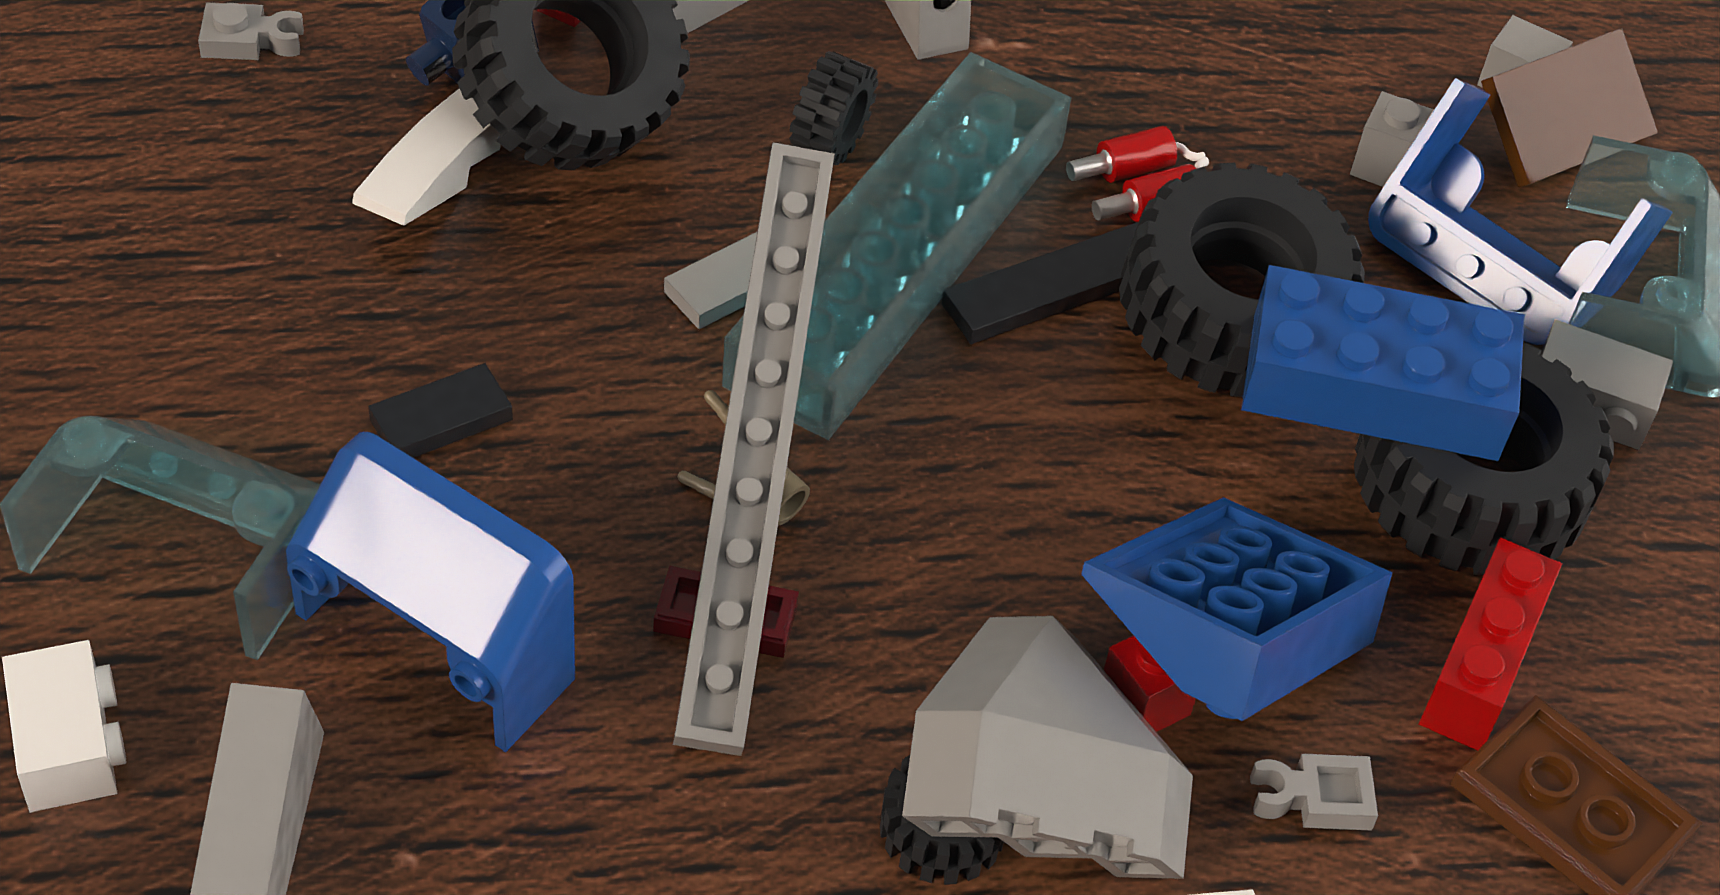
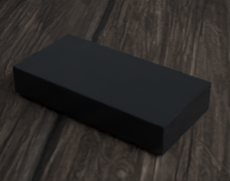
M486 363L368 406L370 421L379 437L412 458L513 420L512 405Z

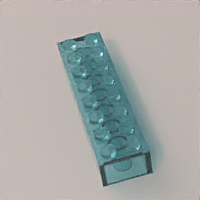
M970 52L828 216L823 226L794 416L795 424L827 440L833 436L943 298L944 289L954 284L1061 150L1072 97ZM743 316L724 337L722 387L730 391Z

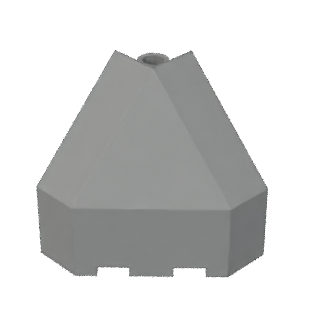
M1054 616L989 617L916 710L902 816L931 836L998 837L1025 857L1092 858L1116 877L1184 879L1193 775L1081 642Z

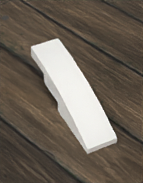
M458 89L423 117L386 154L354 192L352 203L404 226L467 187L470 167L500 150L501 144L496 141L500 133L490 124L483 129L473 116V113L478 110L473 98L465 100L460 89Z

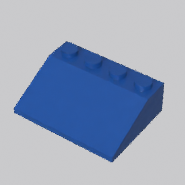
M1223 497L1084 562L1081 575L1182 692L1206 703L1207 708L1218 716L1243 721L1373 643L1393 572Z

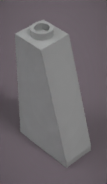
M231 683L190 895H286L324 735L323 728L304 690Z

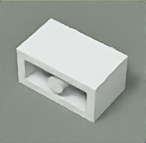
M85 640L2 657L17 776L29 812L117 794L113 766L126 764V755L119 722L107 724L104 710L107 707L117 706L116 692L110 665L96 667L90 641Z

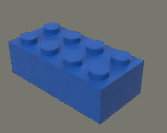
M1269 265L1254 315L1241 410L1499 461L1519 414L1525 314Z

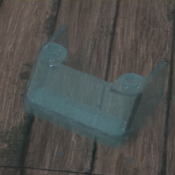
M1593 135L1568 196L1566 208L1627 220L1642 198L1666 207L1673 213L1663 228L1679 232L1678 275L1658 276L1648 281L1640 296V304L1582 292L1568 324L1673 360L1665 386L1666 389L1703 397H1719L1720 194L1705 168L1694 157L1686 153L1671 152Z
M82 416L69 420L59 427L0 503L18 569L29 574L32 573L102 478L235 527L244 539L264 547L233 592L245 656L258 660L294 606L291 581L287 571L286 548L320 484L144 420Z

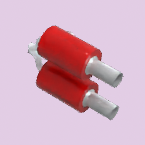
M1162 125L1101 141L1097 146L1096 155L1067 162L1066 171L1071 181L1102 174L1109 183L1136 177L1124 182L1121 194L1093 201L1092 212L1098 221L1128 213L1133 221L1139 222L1148 201L1156 197L1158 189L1170 180L1176 178L1181 180L1183 173L1208 166L1209 159L1205 157L1204 152H1192L1185 145L1175 142L1171 131ZM1177 151L1185 158L1197 161L1195 166L1185 164L1170 168L1176 164ZM1170 168V169H1167V170L1155 172V171H1158V170Z

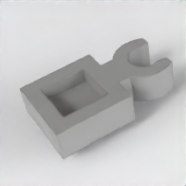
M206 2L198 39L201 58L259 60L260 49H270L280 56L300 55L299 35L304 33L302 13L281 11L272 16H265L263 5Z
M1302 754L1296 770H1292L1286 764L1272 759L1260 760L1254 764L1250 775L1251 784L1270 785L1278 792L1275 794L1258 793L1253 807L1254 815L1265 819H1276L1284 816L1289 810H1301L1303 828L1372 831L1378 818L1369 756Z

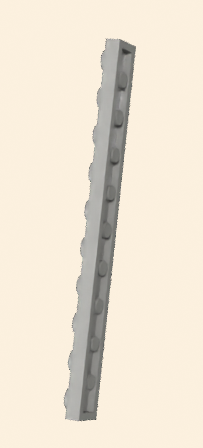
M772 143L673 745L741 756L744 749L834 153Z

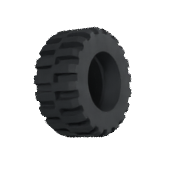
M465 0L466 8L457 16L453 32L456 38L461 40L452 48L454 67L456 69H464L465 75L457 82L465 100L473 98L478 107L473 116L483 129L490 124L500 133L496 139L499 144L510 152L517 146L526 150L525 160L543 166L553 158L554 166L558 170H576L582 164L593 168L606 164L615 156L620 157L667 120L671 115V107L680 101L685 89L684 80L680 77L689 71L690 54L688 50L681 49V43L688 39L684 20H676L673 9L678 5L676 0ZM553 9L565 12L582 21L593 31L601 42L609 62L610 84L607 95L595 96L577 92L562 84L547 70L540 60L533 43L531 30L533 10Z
M1235 162L1219 163L1213 166L1212 171L1207 172L1203 166L1183 173L1181 180L1176 178L1167 182L1158 189L1156 197L1149 200L1143 210L1121 271L1123 279L1119 287L1120 302L1127 309L1125 319L1132 333L1135 336L1143 335L1144 337L1141 346L1154 360L1161 357L1167 362L1166 370L1180 380L1186 375L1199 382L1197 388L1215 393L1217 388L1230 390V396L1243 397L1254 315L1259 300L1243 297L1224 289L1203 271L1198 262L1216 259L1234 261L1257 270L1265 277L1269 265L1364 283L1365 270L1360 262L1362 257L1360 247L1354 235H1346L1350 227L1339 210L1331 212L1326 206L1328 203L1327 198L1315 188L1309 192L1298 185V178L1285 172L1282 177L1267 173L1268 167L1250 164L1247 169L1236 168Z
M1525 343L1522 353L1519 414L1503 449L1520 464L1524 471L1502 472L1490 470L1472 464L1454 452L1359 434L1355 447L1357 456L1354 461L1355 478L1359 485L1362 486L1360 494L1371 513L1379 511L1380 517L1378 522L1392 538L1400 535L1407 541L1405 545L1407 550L1421 558L1425 553L1440 560L1438 566L1457 571L1459 566L1473 568V575H1484L1500 537L1553 560L1561 556L1563 549L1572 546L1580 536L1610 473L1609 465L1614 457V443L1608 433L1610 425L1602 407H1593L1596 398L1583 380L1576 383L1571 378L1572 372L1569 367L1558 359L1553 363L1540 356V349Z

